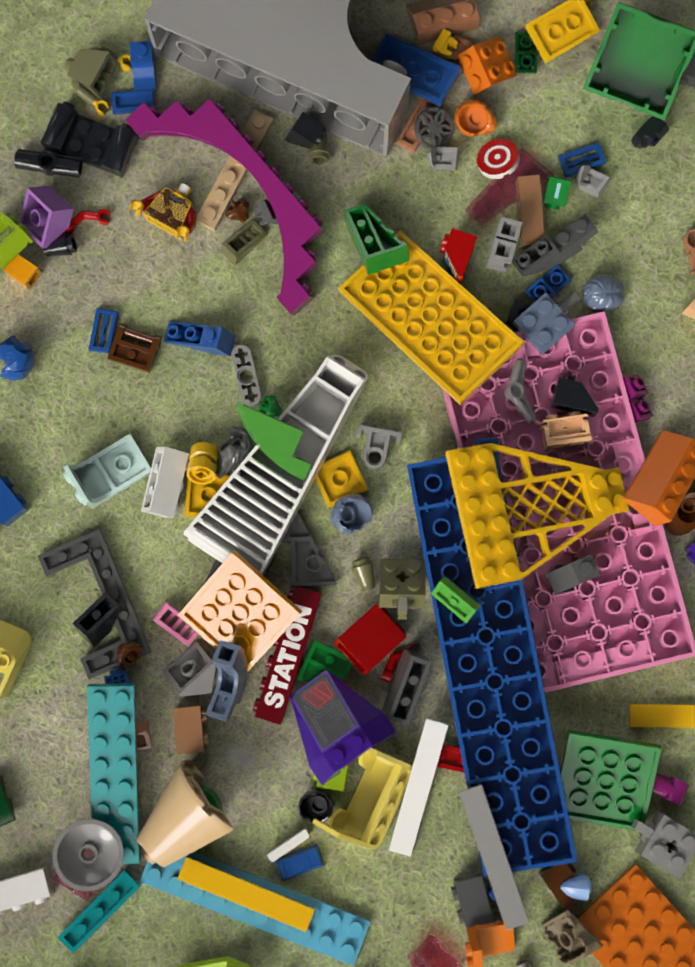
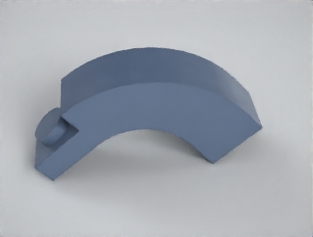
M220 640L212 662L218 669L217 685L206 715L229 723L236 703H240L247 676V657L241 646Z

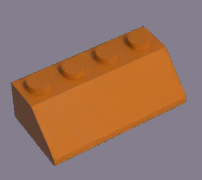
M662 430L623 497L625 502L654 526L672 521L695 479V440Z

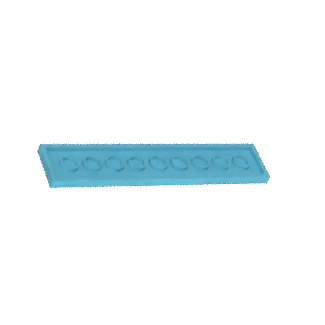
M195 851L166 867H162L158 863L151 864L147 861L140 882L353 966L370 924L369 919ZM188 856L315 908L307 931H302L178 880L177 878L185 858Z

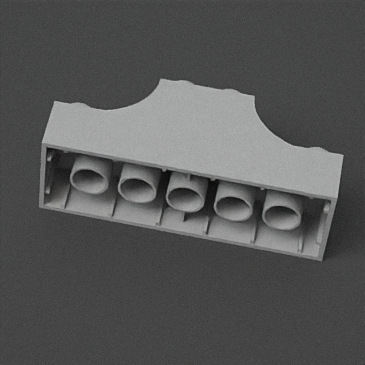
M153 0L144 18L156 57L296 118H299L301 113L305 112L325 126L323 130L387 157L408 113L411 78L406 76L407 71L400 64L385 60L380 65L368 60L360 52L351 37L352 0Z

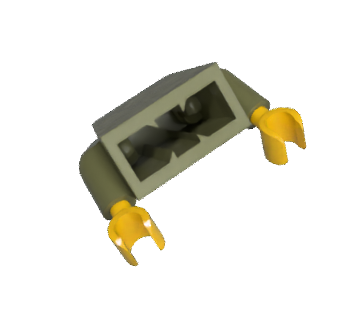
M101 45L79 50L75 59L68 58L66 60L65 68L68 70V76L72 79L71 85L76 94L89 105L93 104L97 113L104 116L99 107L104 105L109 109L106 101H98L96 98H101L119 63L123 71H130V66L124 64V62L131 63L130 55H123L121 57L118 52Z

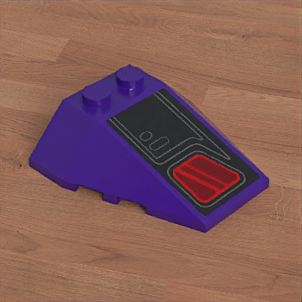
M325 670L290 696L309 767L321 785L326 784L340 774L341 769L369 749L379 746L397 733L381 710L369 703L329 670Z

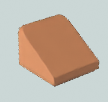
M148 721L136 723L137 751L153 748Z

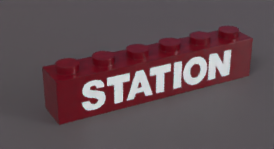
M295 586L294 591H289L287 598L302 610V613L273 644L276 650L274 655H270L267 661L266 668H270L268 676H263L259 687L263 692L260 699L256 698L252 710L256 712V718L282 725L322 596L320 593Z

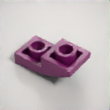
M638 374L623 377L634 421L649 420L653 417L649 404L643 398L649 393L645 387L644 380Z

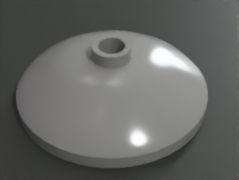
M83 819L70 824L60 833L53 848V865L57 875L66 885L80 891H93L106 886L116 877L123 863L124 850L118 833L109 824L97 819ZM86 849H91L93 851L91 857L84 856V851Z

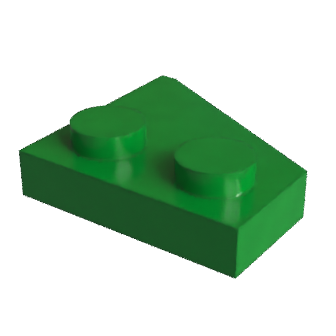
M314 640L296 680L311 681L325 670H329L340 680H346L353 664L344 654Z

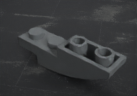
M585 214L551 239L547 235L513 258L512 264L522 277L545 271L582 251L581 245L599 232Z

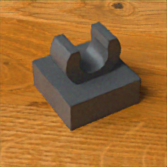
M269 200L259 202V209L254 213L255 216L263 215L264 217L259 225L278 224Z

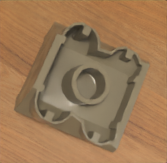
M568 910L541 925L547 939L556 945V954L564 964L569 963L572 965L604 946Z

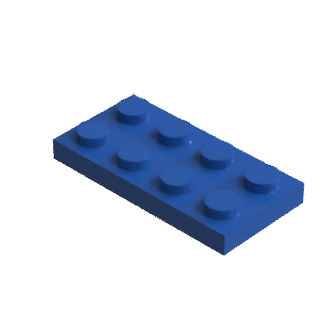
M389 34L384 36L371 61L382 65L383 61L390 60L403 66L407 71L406 76L411 78L410 93L440 107L461 73L460 66Z

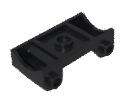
M63 101V103H57L41 144L45 149L64 156L82 158L85 164L123 177L129 156L137 145L139 138L137 133L128 124L123 123L122 126L117 125L116 128L79 115L73 104Z

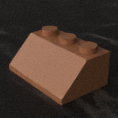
M422 0L406 5L417 45L437 40L443 29L451 32V36L476 30L479 26L480 16L475 0Z

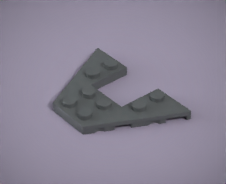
M297 512L281 543H291L292 587L337 586L326 562ZM217 559L214 561L205 583L222 565Z

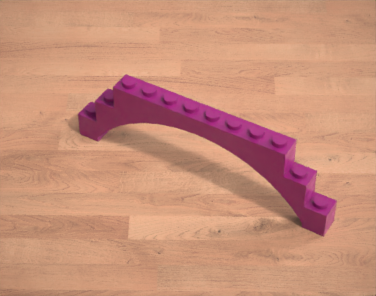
M208 99L198 110L193 112L186 103L181 105L176 100L162 114L153 105L151 107L145 103L140 105L125 121L142 139L146 140L154 136H173L203 142L229 154L240 162L256 179L272 205L282 237L284 254L283 281L281 293L276 298L290 314L295 316L314 299L310 295L312 292L311 288L305 282H300L319 266L316 262L317 255L310 248L307 250L306 248L325 232L321 227L324 223L316 214L310 215L307 211L309 208L307 203L302 198L297 199L293 195L295 190L288 182L283 183L279 179L281 173L274 165L271 167L267 165L265 161L268 158L260 149L258 151L254 150L251 146L254 142L246 133L242 136L238 131L240 128L238 123L232 117L228 119L224 115L226 110L218 101L214 103L211 99Z

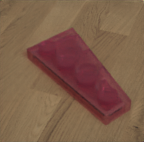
M521 148L518 151L520 155L519 165L510 175L509 173L504 175V178L493 179L466 208L465 212L480 225H483L504 211L505 208L517 202L515 182L519 176L540 175V183L543 184L548 180V176L554 177V174L526 150Z

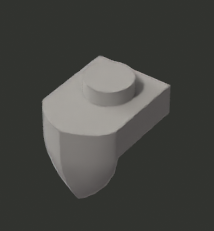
M434 146L427 154L428 162L434 170L457 171L460 149L458 147Z
M589 165L581 166L577 174L578 189L599 198L610 183V177L591 169Z

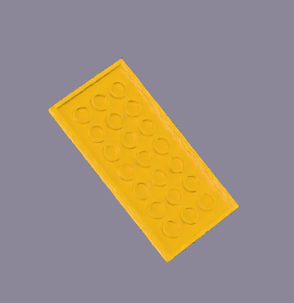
M400 230L395 236L408 245L409 261L370 275L367 274L364 265H362L338 290L459 405H462L524 345V341Z

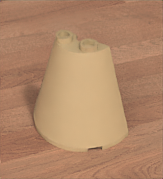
M183 760L179 764L141 832L136 837L137 842L146 851L144 854L145 858L151 864L158 863L160 866L166 867L234 829L224 811L211 806L199 786V783L205 778L197 764L191 760Z

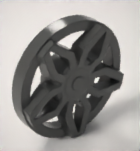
M431 107L419 113L415 120L414 131L418 141L423 146L431 149L434 146L443 147L449 142L453 134V125L450 117L443 109ZM427 112H436V113H435V114L433 115V117H432V115L428 114ZM420 120L425 125L421 130H419ZM445 128L448 132H444L442 129ZM447 135L445 140L442 142V136ZM430 137L432 144L426 142L424 138Z

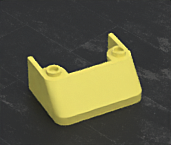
M0 620V672L5 674L0 685V697H8L32 645V636L28 631L3 620Z
M372 747L359 757V765L365 768V771L347 810L337 809L330 816L328 823L314 819L312 823L337 838L369 849H376L383 842L403 798L412 766Z

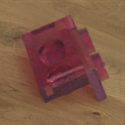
M433 934L428 935L420 946L407 957L411 962V967H463Z

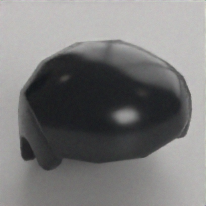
M316 788L308 790L300 798L297 810L302 820H308L312 823L314 819L324 822L332 815L334 803L329 793Z

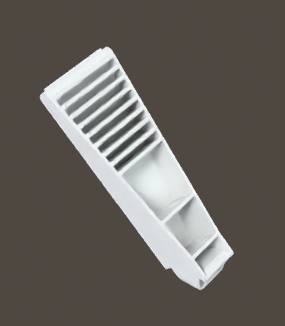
M328 355L316 374L278 418V420L303 431L293 455L311 464L305 481L291 475L278 466L256 445L185 530L183 535L188 537V541L221 563L235 550L259 573L264 575L350 416L354 404L369 378L367 372L340 355Z

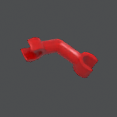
M102 209L99 212L81 210L71 219L69 228L65 232L71 235L84 219L96 220L102 225H108V220H102L101 216L104 214L111 215L110 211L107 209Z
M413 644L406 650L412 651V648L419 646V644ZM403 650L390 655L381 680L390 682L396 663L400 660Z

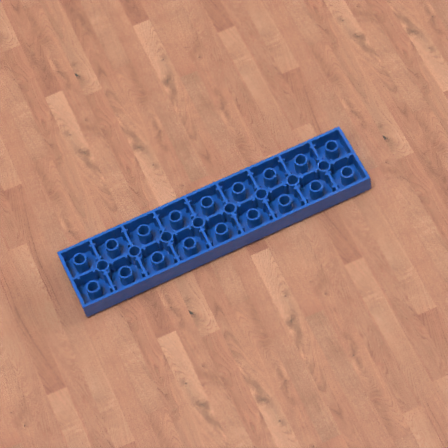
M447 458L409 464L407 469L431 593L445 576L480 605L479 609L466 624L431 594L467 788L482 784L512 872L577 862L523 579L476 589ZM500 467V482L504 483ZM505 494V496H504V498H503V499H504V503H506V504L508 505V503H507V497H506V494ZM511 518L509 519L510 526H512ZM514 539L513 542H514L515 551H516V555H517V559H518L517 548H516V543H515V539ZM480 854L484 877H487L488 875Z

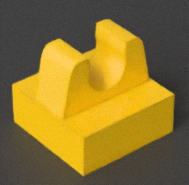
M443 29L433 45V55L451 59L453 53L447 48L453 47L457 49L458 42L451 37V32Z

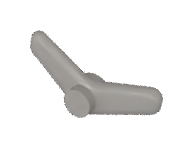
M518 358L514 363L504 394L507 399L513 402L527 423H534L536 416L524 396L523 379L526 361L523 358Z

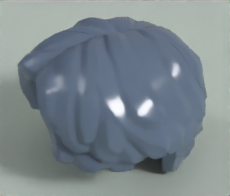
M600 274L590 279L582 292L585 306L590 311L596 313L604 311L606 313L619 307L624 301V296L622 295L623 284L606 274Z
M350 493L335 502L331 512V523L339 527L338 530L343 534L349 535L357 532L371 522L373 517L372 506L362 495Z

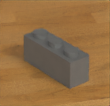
M406 649L403 650L381 710L388 720L409 726L432 664L425 655Z

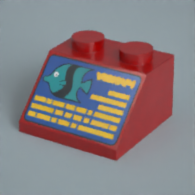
M452 228L450 235L445 234L440 253H443L442 261L448 274L461 284L474 250L477 236Z

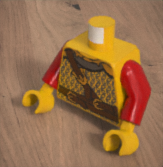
M183 183L180 184L176 192L169 188H164L162 191H157L140 201L132 200L130 203L129 211L136 209V217H140L142 211H144L143 214L147 221L176 236V239H182L184 236V242H188L189 235L196 228V211L192 202L187 199L192 189Z

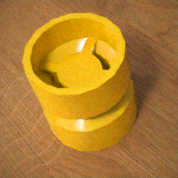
M199 442L192 445L187 468L189 480L198 484H209L214 481L219 457V450L216 446L207 442Z

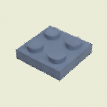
M547 293L543 294L512 323L541 355L546 353L576 325Z

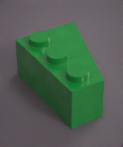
M363 203L344 210L346 227L368 275L409 261L408 245L404 241H400L395 236L394 231L390 228L388 229L368 206Z

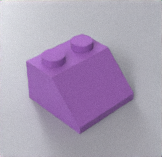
M50 186L27 188L19 223H22L29 230L30 233L28 235L42 248H47L69 228L74 208Z

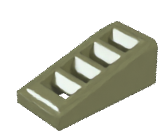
M252 219L222 243L221 252L236 265L268 233ZM251 228L258 236L255 237L248 230ZM244 234L251 240L250 242L243 237ZM239 241L244 247L241 248L236 242Z

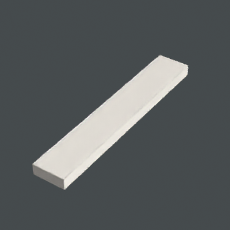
M426 717L389 845V851L411 857L447 732V723Z

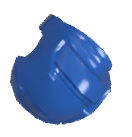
M14 335L0 344V359L6 363L0 377L6 380L18 381L29 375L35 364V353L28 342L21 343Z

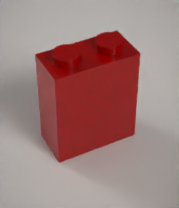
M377 603L334 642L363 676L371 671L407 637L404 634V629L398 623H394L389 618L388 611L384 607H379Z

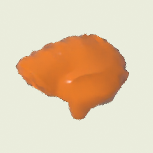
M466 100L460 103V106H456L454 122H456L458 129L464 135L475 137L481 134H490L495 130L497 120L487 104L479 100Z

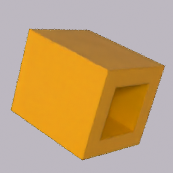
M19 254L4 269V272L10 278L28 290L32 288L42 274L38 267Z

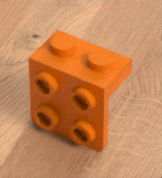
M501 37L473 45L457 55L474 95L480 94L493 85L517 76L515 66Z
M503 920L466 928L468 942H464L468 967H483L482 957L510 952L515 949L514 929L506 930Z

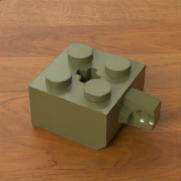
M380 558L379 607L397 608L398 619L407 620V608H425V559Z

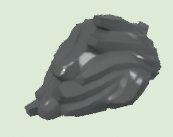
M234 426L231 428V438L222 445L219 452L217 471L219 479L228 473L232 475L253 450V440L246 429Z

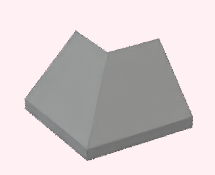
M195 641L163 672L182 697L212 693L216 665L201 645Z

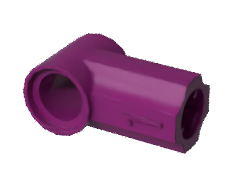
M656 772L652 792L681 806L689 784Z

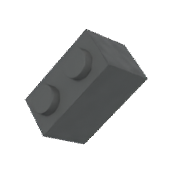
M478 873L453 880L455 886L451 887L454 901L459 900L461 909L457 910L460 924L465 923L466 928L478 924L493 923L481 874Z

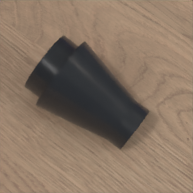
M65 234L54 240L47 248H43L46 257L70 256L77 252V244L73 235L68 236Z

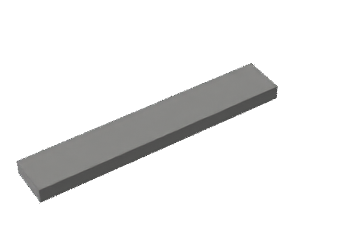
M482 784L460 791L459 793L506 930L528 924L529 919Z

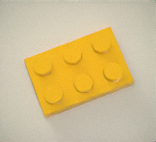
M567 0L525 25L545 64L600 32L584 0Z

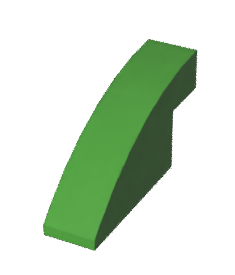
M238 402L236 407L244 427L260 450L285 471L305 481L311 464L293 455L303 431Z

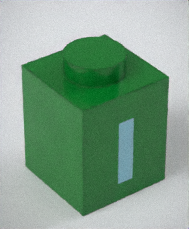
M548 176L543 202L547 203V208L559 210L560 206L565 207L571 184L570 180Z

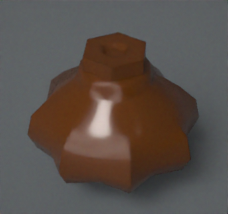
M243 198L236 202L232 200L230 202L231 206L225 212V216L231 220H239L241 223L245 222L249 218V201Z
M134 641L127 644L121 643L117 647L116 662L124 668L135 665L136 661L141 658L142 647Z

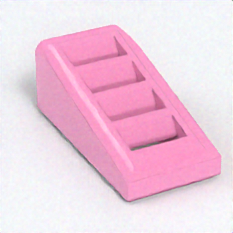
M165 601L152 617L153 621L189 647L198 633L193 629L186 639L182 637L190 627L187 623L177 633L175 630L184 620L178 616L180 611ZM169 609L171 613L163 622L161 618ZM177 615L179 618L172 627L168 626L174 616Z

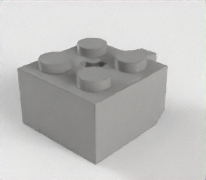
M658 811L653 820L648 821L647 825L635 819L631 827L641 833L639 837L641 841L635 852L680 879L695 853V833Z

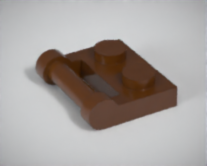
M120 323L107 359L150 373L162 342V336L157 334L155 336L128 328L127 325ZM128 336L151 344L150 349L123 341V338Z

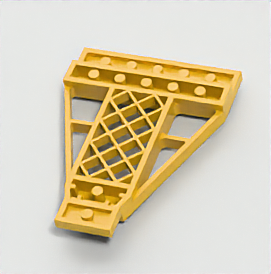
M493 443L445 452L476 589L523 579L609 516L630 511L628 503L623 500L626 493L619 467L604 470ZM493 451L520 457L524 479L505 483L500 482ZM529 459L571 470L535 477L532 475ZM564 478L560 486L552 481ZM568 481L576 486L572 495L564 490ZM543 482L539 490L532 485ZM547 485L556 490L552 499L543 493ZM523 486L519 494L515 492L513 489H511L514 487ZM527 489L536 494L532 503L523 497ZM506 492L515 498L511 507L504 503L503 498ZM579 493H580L581 501H579V500L576 498ZM560 494L569 500L565 508L556 502ZM540 498L549 504L545 512L536 507ZM519 502L528 507L524 516L515 510ZM573 503L582 509L578 517L569 512ZM553 507L561 512L557 521L549 516ZM532 511L541 516L537 525L528 520ZM511 515L521 521L516 529L509 525ZM565 516L572 520V522L562 523ZM545 520L552 524L551 526L542 527ZM524 524L531 528V530L521 531ZM584 525L583 529L550 551L546 536L547 532ZM537 535L543 557L521 572L513 541L515 538Z

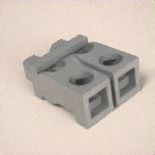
M501 216L498 227L494 232L485 268L504 273L507 272L508 264L512 263L522 222Z

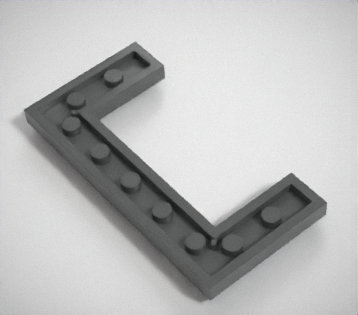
M101 529L38 555L47 577L88 559L102 594L106 592L121 606L115 621L121 641L80 658L88 679L122 666L116 662L117 647L121 643L127 644L134 641L142 647L141 657L152 652Z

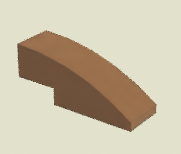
M540 175L519 176L515 182L518 201L516 206L518 221L522 222L520 230L522 247H530L544 237Z

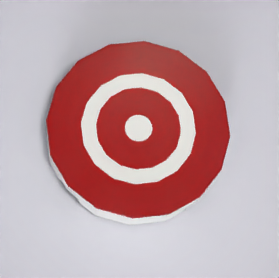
M495 139L482 146L476 161L479 170L484 176L490 179L504 178V175L508 173L510 175L519 165L520 155L517 146L512 141Z

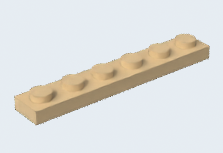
M254 109L241 134L243 136L246 133L254 142L251 146L255 151L259 150L274 120ZM228 157L196 217L197 223L213 231L218 227L248 171L233 157Z

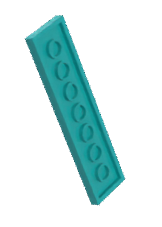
M88 684L92 819L109 824L118 833L124 850L122 864H139L140 844L136 840V837L139 835L135 684Z

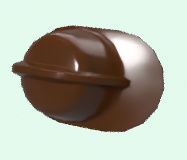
M695 490L687 491L672 521L665 523V528L669 533L682 536L695 528Z

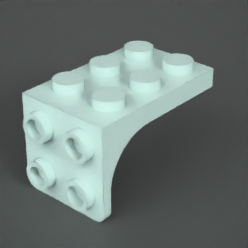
M128 434L83 462L75 465H68L66 463L63 465L65 472L62 474L66 481L77 489L74 491V494L78 501L83 503L84 506L88 505L93 509L148 476L151 467L132 435Z

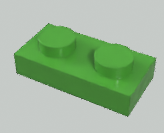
M445 576L431 593L466 624L480 607L477 602Z

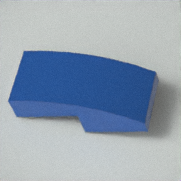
M556 265L532 284L525 293L533 302H536L545 293L550 298H553L572 280L559 265Z

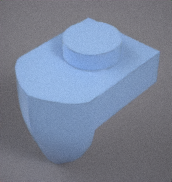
M575 873V877L567 879L560 885V888L573 899L588 900L589 894L592 892V881L589 880V876L585 873Z

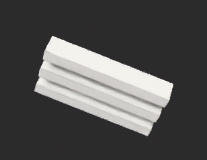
M306 827L268 852L267 857L271 862H274L308 839L310 832Z

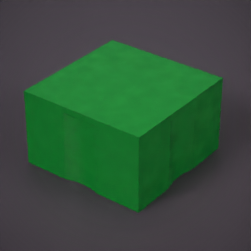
M618 1L583 89L610 100L624 102L638 111L665 121L678 91L680 78L689 65L695 51V30Z

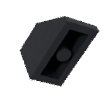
M302 112L285 138V141L311 149L314 144L319 145L325 135L322 133L325 126L305 112Z
M570 376L558 378L554 388L551 408L568 412L581 411V414L595 417L599 408L582 383L577 382L574 377Z
M105 592L72 624L79 635L94 648L111 632L121 606Z

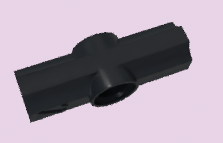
M18 149L14 158L16 169L42 172L48 176L62 175L80 178L83 169L82 158L57 155L49 150L37 152ZM47 161H53L50 166H44Z

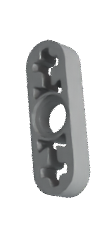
M237 345L232 350V360L241 398L244 405L254 408L260 404L262 397L252 354L247 346ZM240 350H243L244 353H248V355L244 357L246 366H242L239 357L236 358V356L239 355ZM244 371L252 372V380L249 382L242 381L240 379L241 373ZM256 384V387L251 388L253 394L258 395V397L254 398L255 402H250L249 399H245V397L249 396L248 389L245 388L243 390L242 387H250Z

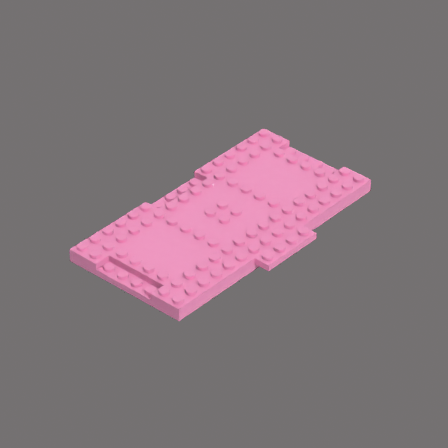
M605 311L571 319L576 324L575 327L543 355L536 350L520 331L515 332L524 341V345L462 405H459L442 389L457 449L476 446L475 438L498 437L499 445L604 470L619 467L625 493L645 460ZM518 358H523L526 361L523 379L524 396L536 416L534 423H527L513 402L507 399L504 394L514 363ZM563 376L574 377L577 382L582 383L599 408L595 417H586L589 422L592 441L589 444L544 450L540 423L546 420L545 417L558 414L560 418L567 417V414L571 413L551 408L556 381ZM499 453L503 482L524 479L520 457ZM529 459L531 472L535 477L571 470ZM564 478L552 481L560 486ZM569 481L564 487V490L571 495L576 489V486ZM543 482L532 485L539 490ZM547 485L543 493L552 499L556 490ZM523 486L514 487L511 489H513L515 492L519 494ZM529 489L523 495L531 503L536 496ZM506 492L507 503L511 507L515 498ZM580 493L576 497L579 501H581ZM560 494L556 502L565 508L569 500ZM540 498L536 507L545 512L549 504ZM519 502L515 510L524 516L528 507ZM573 503L569 512L578 517L582 509ZM629 504L630 511L609 516L523 578L545 693L695 656V641L663 524L654 526ZM554 507L549 513V516L556 521L561 515V512ZM532 511L528 520L537 525L541 516ZM511 515L512 527L516 529L521 521ZM565 516L562 523L572 522L571 519ZM545 520L542 527L551 526L552 524ZM524 524L521 531L531 530L529 526ZM584 525L547 532L546 536L550 551L583 529ZM537 535L515 538L522 572L541 559L543 555ZM591 554L600 576L555 595L546 574Z

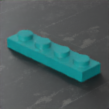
M125 869L57 938L74 954L141 885Z

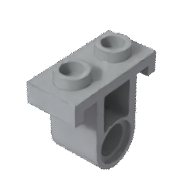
M372 423L358 425L357 437H361L362 433L368 434L364 452V464L368 469L377 471L384 466L390 439H395L396 444L400 445L402 433L398 432L397 428L385 427V429L376 428L377 425ZM376 453L381 457L379 463H371L368 457Z

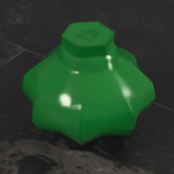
M274 395L265 396L259 404V411L275 418V416L282 414V407L279 406Z

